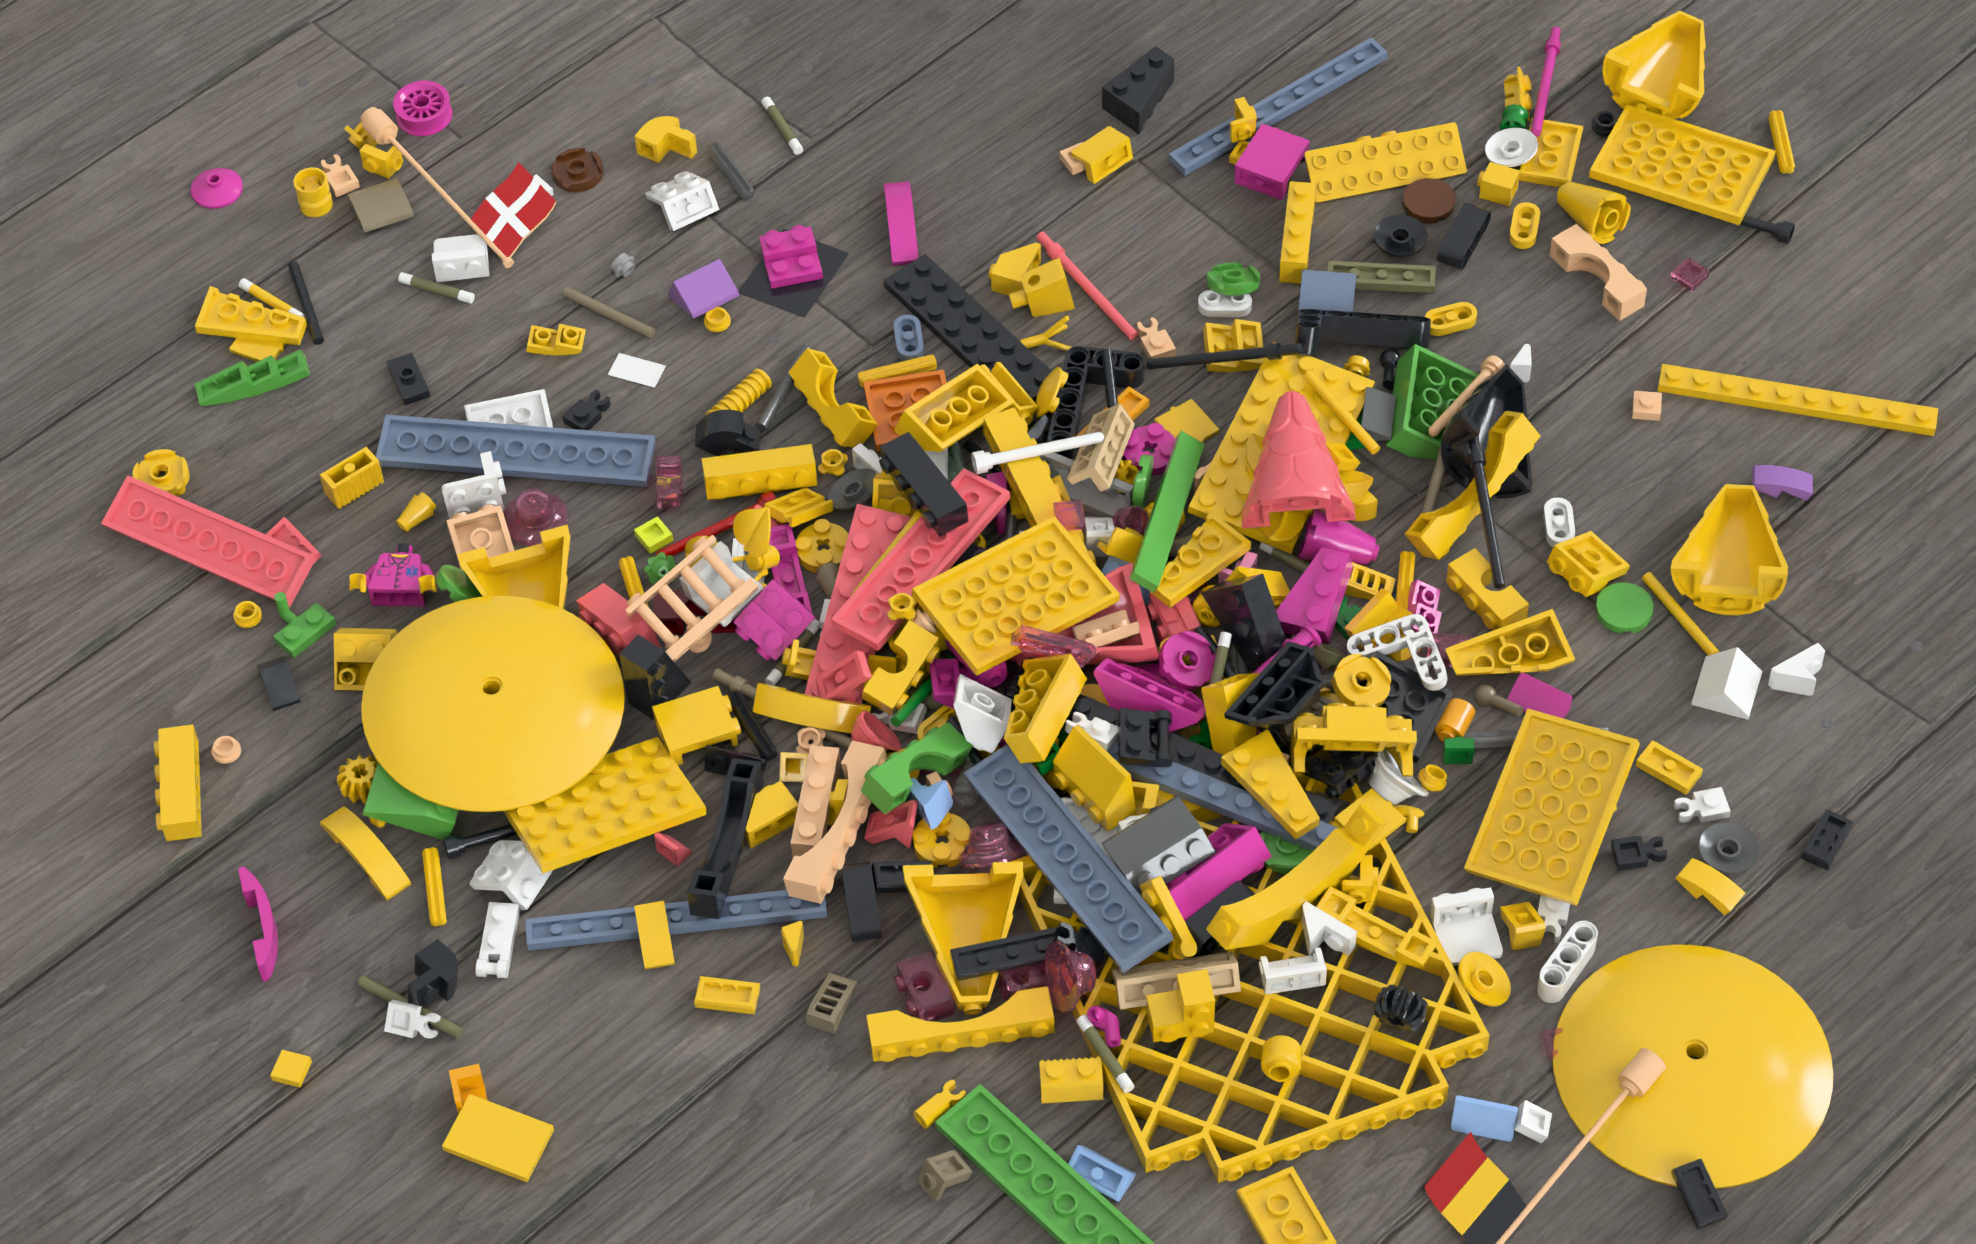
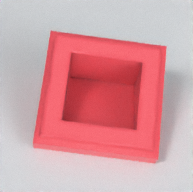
M660 832L654 834L657 852L676 866H679L691 855L692 851L672 836Z

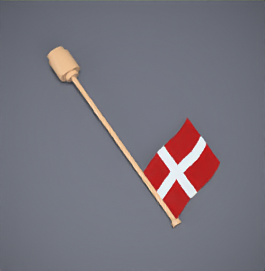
M371 107L361 116L362 127L379 145L392 143L503 260L502 264L506 268L513 266L514 260L511 257L523 240L546 220L556 205V200L518 162L509 177L485 198L470 219L396 141L398 127L381 109Z

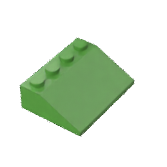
M1414 344L1397 363L1393 395L1396 396L1392 440H1386V446L1410 457L1437 460L1445 428L1435 437L1429 435L1428 429L1479 374Z
M378 763L362 815L443 840V837L451 834L458 810L435 804L411 793L398 784Z

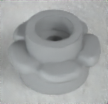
M622 253L613 261L611 269L615 272L616 277L621 275L627 277L632 273L635 268L633 264L635 258L633 256L629 257L626 253Z

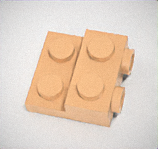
M486 505L479 508L478 512L471 514L461 512L446 520L456 556L457 554L485 547L488 558L514 551L501 505L496 507L494 505Z

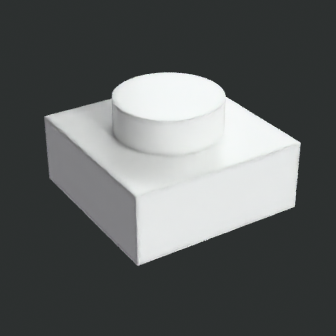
M1525 1100L1518 1108L1515 1131L1539 1143H1543L1548 1138L1552 1113Z

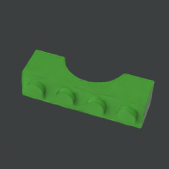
M949 722L940 728L933 727L923 739L919 741L917 739L913 740L899 754L894 752L879 767L877 765L872 766L864 776L866 780L861 792L879 810L887 814L906 801L913 786L909 775L911 771L928 769L937 771L945 776L965 763L973 745L967 742L965 737Z

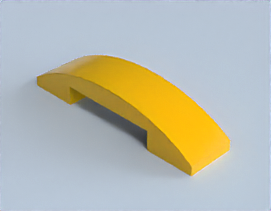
M758 683L752 712L795 724L851 733L856 717L862 711L870 712L871 706L846 700L841 702L787 691V688Z
M343 806L320 821L321 827L336 844L340 843L367 873L372 885L387 901L411 885L407 875L382 842L348 808Z
M1331 886L1328 888L1316 907L1357 931L1356 943L1396 962L1421 968L1424 966L1437 945L1435 940L1412 928L1406 933L1356 907V899Z

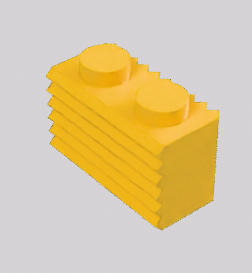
M367 447L319 474L325 495L337 509H341L342 506L351 503V500H355L356 497L360 498V495H365V492H369L371 489H374V486H379V483L383 484L384 482L379 460Z
M1099 1056L1096 1058L1091 1057L1090 1059L1085 1057L1083 1060L1079 1057L1077 1060L1066 1058L1059 1061L1056 1059L1050 1061L1048 1059L1046 1062L1044 1060L1039 1062L1042 1104L1103 1100L1102 1062Z

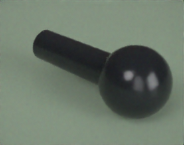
M1387 349L1380 355V364L1384 367L1382 385L1387 389L1393 387L1395 369L1397 368L1398 360L1401 358L1399 352L1394 349Z

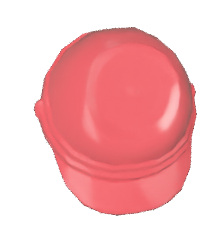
M862 711L856 717L851 731L852 741L883 747L885 752L889 750L897 752L901 749L897 735L875 715L868 711Z

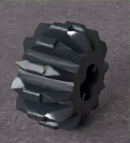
M1389 985L1388 987H1382L1381 992L1378 993L1374 1006V1015L1379 1018L1381 1023L1387 1024L1389 1028H1395L1399 1032L1404 1030L1410 1033L1413 1030H1419L1421 1024L1424 1023L1428 1003L1422 999L1423 996L1421 994L1414 993L1412 989H1406L1402 985L1400 987Z

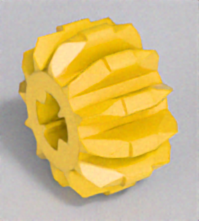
M359 754L356 760L353 761L347 758V765L339 766L337 784L344 798L349 797L353 804L361 799L366 804L378 761H375L372 755L363 759Z

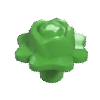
M660 552L655 557H649L647 560L649 565L644 567V571L649 576V582L652 584L656 583L676 566L674 557L671 555L666 557L663 552Z

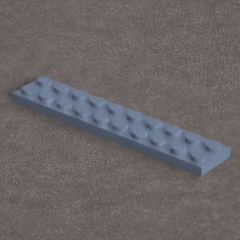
M386 415L376 458L379 460L380 466L484 474L480 454L491 451L493 462L499 461L502 476L647 487L656 438L654 435Z
M1008 744L964 772L966 780L1123 973L1174 940L1169 929L1031 763L1020 764Z

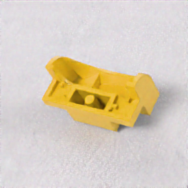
M1330 703L1322 707L1320 717L1313 713H1301L1290 726L1291 769L1294 774L1305 773L1306 753L1309 749H1312L1313 745L1319 744L1324 745V750L1383 752L1385 749L1394 758L1402 776H1413V750L1417 743L1416 731H1412V719H1404L1398 715L1386 718V708L1367 703L1359 704L1356 707L1348 706L1344 703Z

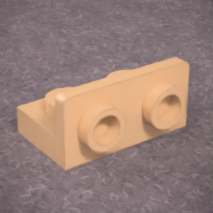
M1121 610L1077 625L1072 628L1078 648L1105 647L1134 637L1140 633V626L1138 621L1130 624L1126 611Z

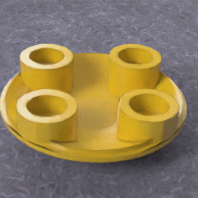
M1056 367L1051 371L1039 387L1035 402L1038 405L1035 412L1037 418L1044 414L1046 415L1047 412L1054 413L1059 404V398L1056 397L1059 388H1063L1068 378V373L1062 371L1060 367Z

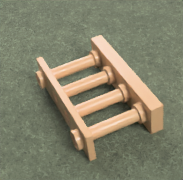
M713 535L708 539L705 536L700 538L691 547L694 550L643 595L638 592L626 603L629 606L625 610L626 615L630 618L638 612L666 644L664 646L667 649L665 652L674 662L758 590V585L752 578H749L746 582L743 579L739 580L711 549L716 544V538ZM703 556L731 587L729 591L732 594L724 601L721 598L718 599L689 567L699 557ZM680 574L709 606L708 610L710 613L703 619L699 616L696 618L669 588L668 584ZM658 593L688 625L686 627L688 632L683 637L674 636L646 605Z

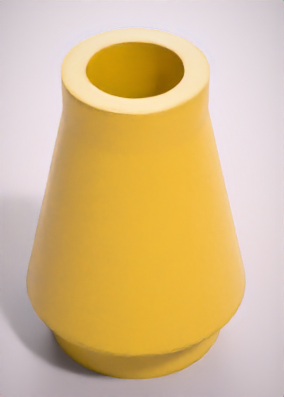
M421 492L418 496H413L395 522L407 533L413 527L433 516V511L437 509V506L425 493Z

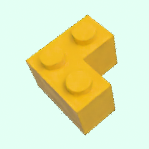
M1207 969L1177 974V990L1146 995V1013L1153 1042H1172L1178 1038L1188 1036L1202 1037L1214 1032L1215 998Z

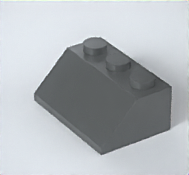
M1175 796L1101 843L1111 861L1141 897L1142 890L1139 886L1140 884L1158 876H1161L1165 884L1216 853L1202 827L1179 796Z

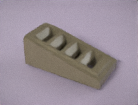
M829 973L806 1012V1025L835 1034L857 987V981ZM834 983V984H837V985L846 987V989H845V991H844V990H841V989L832 987V984ZM831 992L840 995L841 998L839 999L828 995V993ZM824 1001L831 1002L837 1005L835 1007L824 1004ZM820 1010L831 1012V1015L822 1013Z

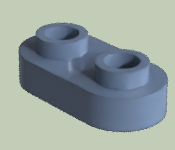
M913 315L899 316L893 325L899 359L906 361L922 357L924 355V344L919 319Z

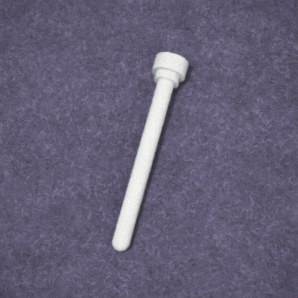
M1095 432L990 454V452L984 453L983 450L972 452V464L975 474H982L988 472V469H992L993 465L1101 443L1104 440V435L1101 432Z

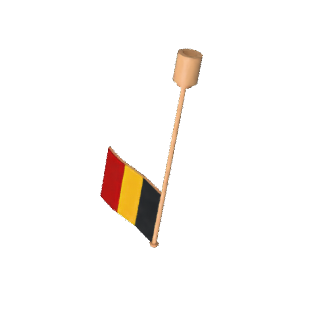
M1641 1048L1618 1076L1620 1081L1619 1087L1622 1092L1527 1206L1511 1181L1482 1152L1471 1132L1424 1186L1429 1199L1436 1210L1463 1237L1467 1244H1504L1627 1095L1642 1097L1666 1069L1665 1063L1649 1049Z

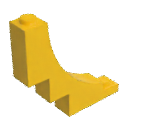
M1360 804L1344 828L1334 829L1307 858L1288 874L1249 898L1230 905L1221 906L1206 930L1225 950L1268 944L1283 921L1302 918V905L1305 901L1313 905L1317 897L1325 894L1330 886L1339 891L1341 890L1342 881L1349 879L1386 823L1367 804Z

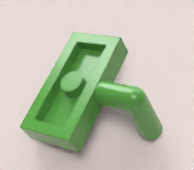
M278 592L274 596L280 617L288 623L286 627L273 636L274 641L293 659L337 625L335 618L318 603H315L297 617L290 611L285 593Z

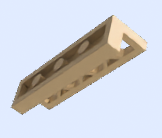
M1121 404L1093 415L1086 434L1101 432L1104 435V440L1101 443L1080 447L1067 478L1072 485L1090 477L1100 492L1110 488L1135 425Z
M1231 951L1138 965L1125 973L1120 969H1112V976L1117 990L1118 1006L1120 1010L1146 1006V995L1177 990V974L1205 969L1208 970L1214 995L1240 992L1238 962Z

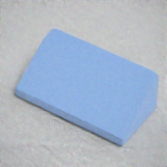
M1458 1095L1455 1099L1451 1130L1466 1134L1471 1132L1472 1135L1511 1142L1513 1140L1518 1108Z
M1077 1145L1068 1163L1097 1191L1118 1202L1137 1174L1083 1145Z

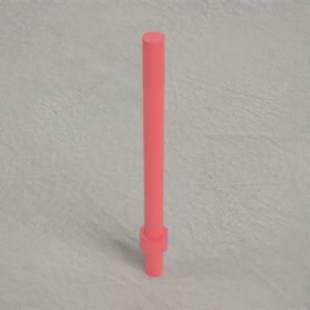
M1040 232L1036 239L1047 250L1046 254L1052 260L1060 258L1065 271L1130 341L1136 339L1138 332L1065 255V250L1060 244L1054 243L1045 232Z

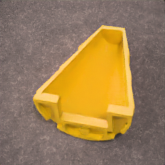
M1678 11L1652 24L1651 28L1633 36L1632 39L1609 50L1603 61V79L1605 85H1608L1613 93L1612 98L1623 110L1628 104L1672 119H1682L1689 115L1704 95V51L1706 48L1704 21Z
M1725 484L1705 509L1704 516L1690 532L1689 538L1672 559L1671 576L1677 590L1682 596L1686 594L1693 600V605L1703 610L1721 615L1753 613L1763 609L1764 604L1772 599L1775 601L1785 588L1788 565L1777 543V537L1768 521L1769 515L1753 485Z
M568 525L540 532L542 544L488 558L485 547L457 554L460 566L482 597H525L564 609L571 540Z
M1023 861L993 862L989 873L934 875L933 865L903 866L904 883L920 916L921 926L936 954L935 962L957 1008L964 1011L966 1015L980 1014L982 1009L988 1006L998 973L956 981L949 954L950 949L1007 937L1013 919L1012 912L1024 874Z

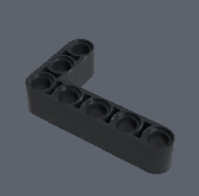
M1300 309L1297 314L1295 344H1301L1302 354L1319 353L1320 342L1411 348L1416 344L1423 348H1428L1431 319L1408 315Z
M1074 346L1067 350L1062 371L1068 373V378L1063 388H1059L1057 393L1059 404L1052 415L1048 442L1076 437L1078 434L1088 383L1105 385L1101 357L1102 348ZM1112 350L1116 387L1127 388L1129 386L1137 388L1141 386L1144 382L1143 357L1134 352ZM1075 448L1054 453L1072 460Z

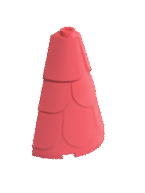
M1296 391L1284 393L1276 403L1262 441L1263 449L1254 470L1253 481L1242 510V528L1270 526L1269 512L1321 508L1326 510L1327 522L1356 520L1354 505L1339 476L1338 467L1326 446L1325 435L1306 398Z
M1129 563L1125 566H1120L1105 575L1120 594L1118 602L1010 658L1011 662L1017 661L1018 666H1021L1023 660L1030 657L1042 658L1071 654L1078 665H1100L1106 658L1114 660L1115 663H1141L1159 660L1157 644L1140 586L1129 579L1133 564ZM1121 610L1126 611L1130 624L1137 621L1139 623V634L1105 647L1078 648L1072 628L1077 625Z

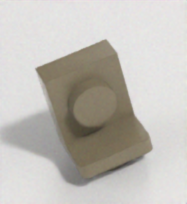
M954 1149L926 1159L917 1181L931 1199L936 1201L941 1198L945 1188L969 1180L973 1171Z

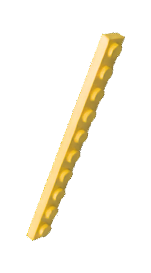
M1662 364L1658 385L1659 392L1929 436H1934L1936 431L1938 408L1668 364Z

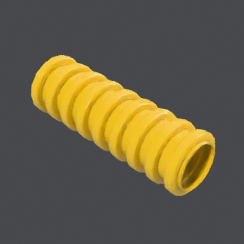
M754 369L752 374L747 375L746 379H743L740 384L735 386V389H732L729 394L719 400L712 407V410H708L706 415L718 410H735L743 413V410H746L749 405H752L755 400L760 398V395L771 388L772 382L770 377L763 370Z

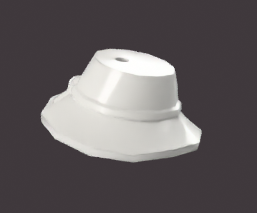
M1374 751L1378 757L1375 759V766L1370 776L1369 784L1379 795L1387 801H1391L1393 805L1411 798L1413 795L1425 797L1429 795L1427 790L1413 776H1402L1394 758L1388 751Z

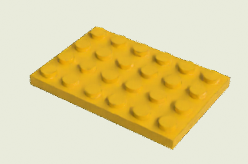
M1627 104L1589 172V178L1740 225L1775 158L1776 151Z
M1055 516L912 588L914 599L976 676L1113 605L1120 598L1119 592Z
M1527 709L1464 870L1473 875L1577 906L1638 751L1639 741L1634 738Z
M655 737L606 754L587 776L559 795L534 805L503 812L543 874L705 816L706 806L674 759L670 757L669 752L660 739Z

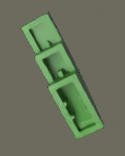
M298 350L277 361L272 355L248 367L241 361L195 383L199 404L204 407L228 403L278 389L309 376L310 371L305 354Z

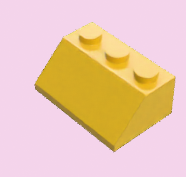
M1079 724L1074 726L1053 760L1054 782L1059 789H1065L1071 795L1073 802L1078 807L1082 806L1088 812L1095 824L1100 823L1107 831H1110L1118 826L1119 821L1137 814L1131 774Z

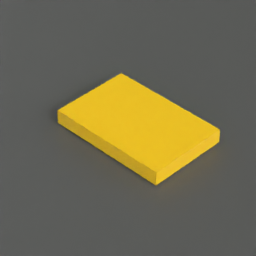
M1533 118L1531 119L1529 131H1531ZM1543 120L1541 135L1536 137L1538 142L1537 152L1532 159L1520 165L1519 181L1561 187L1567 182H1572L1584 126Z
M469 1094L442 1148L445 1152L527 1183L554 1132V1127L551 1124Z
M1293 1166L1236 1190V1196L1263 1244H1337Z

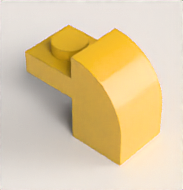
M662 116L654 118L644 124L634 136L637 154L657 163L663 159L669 150L691 159L697 153L695 134L686 129H681L679 118Z

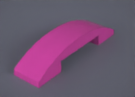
M910 181L885 183L884 193L892 266L907 265L918 259Z
M789 524L771 527L769 545L774 546L780 555L779 564L771 568L773 579L812 613L798 560L792 527Z
M240 867L238 871L248 908L258 906L264 939L253 941L257 966L264 982L270 979L276 963L278 952L277 926L270 903L261 884L245 867Z

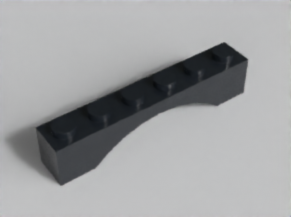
M732 758L725 778L720 812L711 844L703 861L694 870L687 890L690 915L720 919L747 837L746 825L755 794L759 793L764 786L762 767L759 761Z

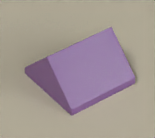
M720 259L674 281L668 292L669 297L693 319L740 296Z

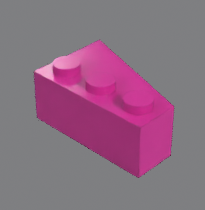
M1323 547L1320 549L1276 610L1285 634H1298L1301 631V627L1308 624L1319 634L1323 643H1330L1353 568L1349 553Z

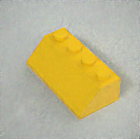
M976 364L904 410L894 431L899 436L909 432L924 451L942 452L982 426L985 417L1005 411L1014 405L1015 401Z

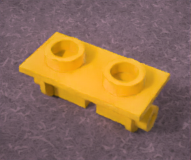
M1518 66L1517 75H1508L1504 80L1505 107L1513 104L1524 107L1528 111L1527 121H1530V110L1533 109V104L1528 91L1532 90L1531 81L1528 75L1524 76L1520 66Z

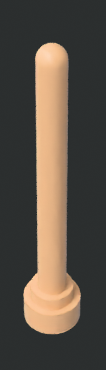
M1491 355L1486 358L1481 364V373L1428 429L1430 436H1437L1446 427L1447 423L1450 422L1451 418L1462 408L1465 401L1472 396L1473 391L1496 369L1505 365L1499 357Z

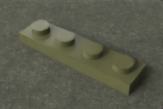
M1328 261V272L1356 274L1355 289L1435 293L1436 266Z

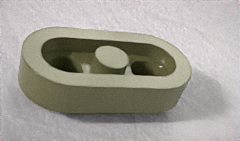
M1292 634L1290 639H1292L1297 634ZM1323 643L1318 647H1312L1315 658L1318 659L1317 663L1329 669H1334V666H1338L1345 655L1342 651Z

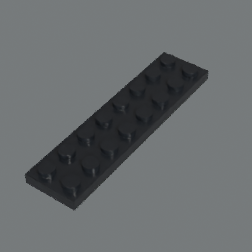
M926 254L883 280L884 288L970 368L976 364L979 366L986 365L991 372L996 362H1001L1032 400L1036 402L1039 387L1052 370Z

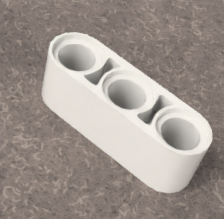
M1576 922L1541 969L1537 994L1544 1002H1559L1593 956L1598 930L1591 922ZM1578 939H1585V940H1587V941H1586V942H1583V941H1580V940H1578ZM1564 960H1568V961H1571L1572 963H1565V962H1563V961H1564ZM1548 982H1553L1557 985H1550Z

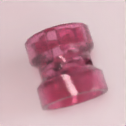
M1140 506L1120 508L1113 516L1114 528L1119 527L1125 530L1128 527L1136 530L1138 533L1146 529L1149 520L1147 512Z

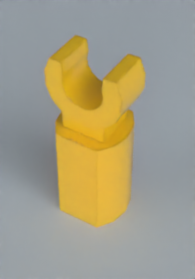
M954 1080L945 1083L943 1092L936 1093L913 1112L916 1121L924 1129L930 1127L950 1110L951 1106H954L966 1096V1091L964 1090L957 1095L950 1093L956 1088Z

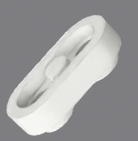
M1207 290L1202 292L1198 298V310L1206 317L1239 318L1248 315L1252 309V298L1249 294L1231 296Z
M1552 498L1545 503L1543 512L1545 534L1548 544L1554 547L1558 543L1575 537L1573 509L1570 502L1566 499Z

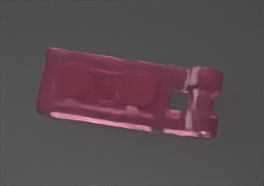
M1020 625L1011 636L1010 644L1018 646L1022 651H1037L1047 654V657L1071 654L1080 668L1091 661L1097 653L1096 647L1089 642L1025 625Z

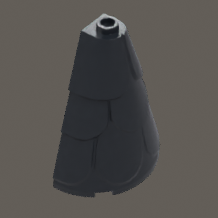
M1508 364L1496 369L1473 391L1472 396L1465 401L1462 408L1451 418L1449 425L1444 431L1440 449L1443 464L1452 478L1465 488L1469 486L1474 478L1473 468L1469 466L1468 454L1470 453L1468 441L1479 436L1481 451L1485 453L1489 430L1505 411L1523 413L1528 420L1524 382ZM1529 453L1518 463L1517 469L1501 484L1499 491L1496 493L1497 498L1518 497L1531 492L1532 475Z

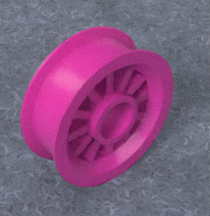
M416 81L402 87L394 97L393 107L396 112L397 124L404 132L410 135H433L443 130L452 119L449 93L442 85L436 82Z

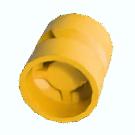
M313 167L299 171L295 175L293 182L301 212L308 217H320L327 214L332 209L333 199L326 173L319 168Z

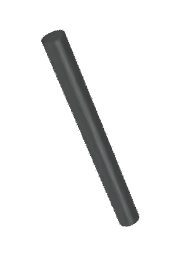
M802 345L759 418L756 427L760 430H766L793 384L794 380L788 372L806 348L811 349L808 345Z

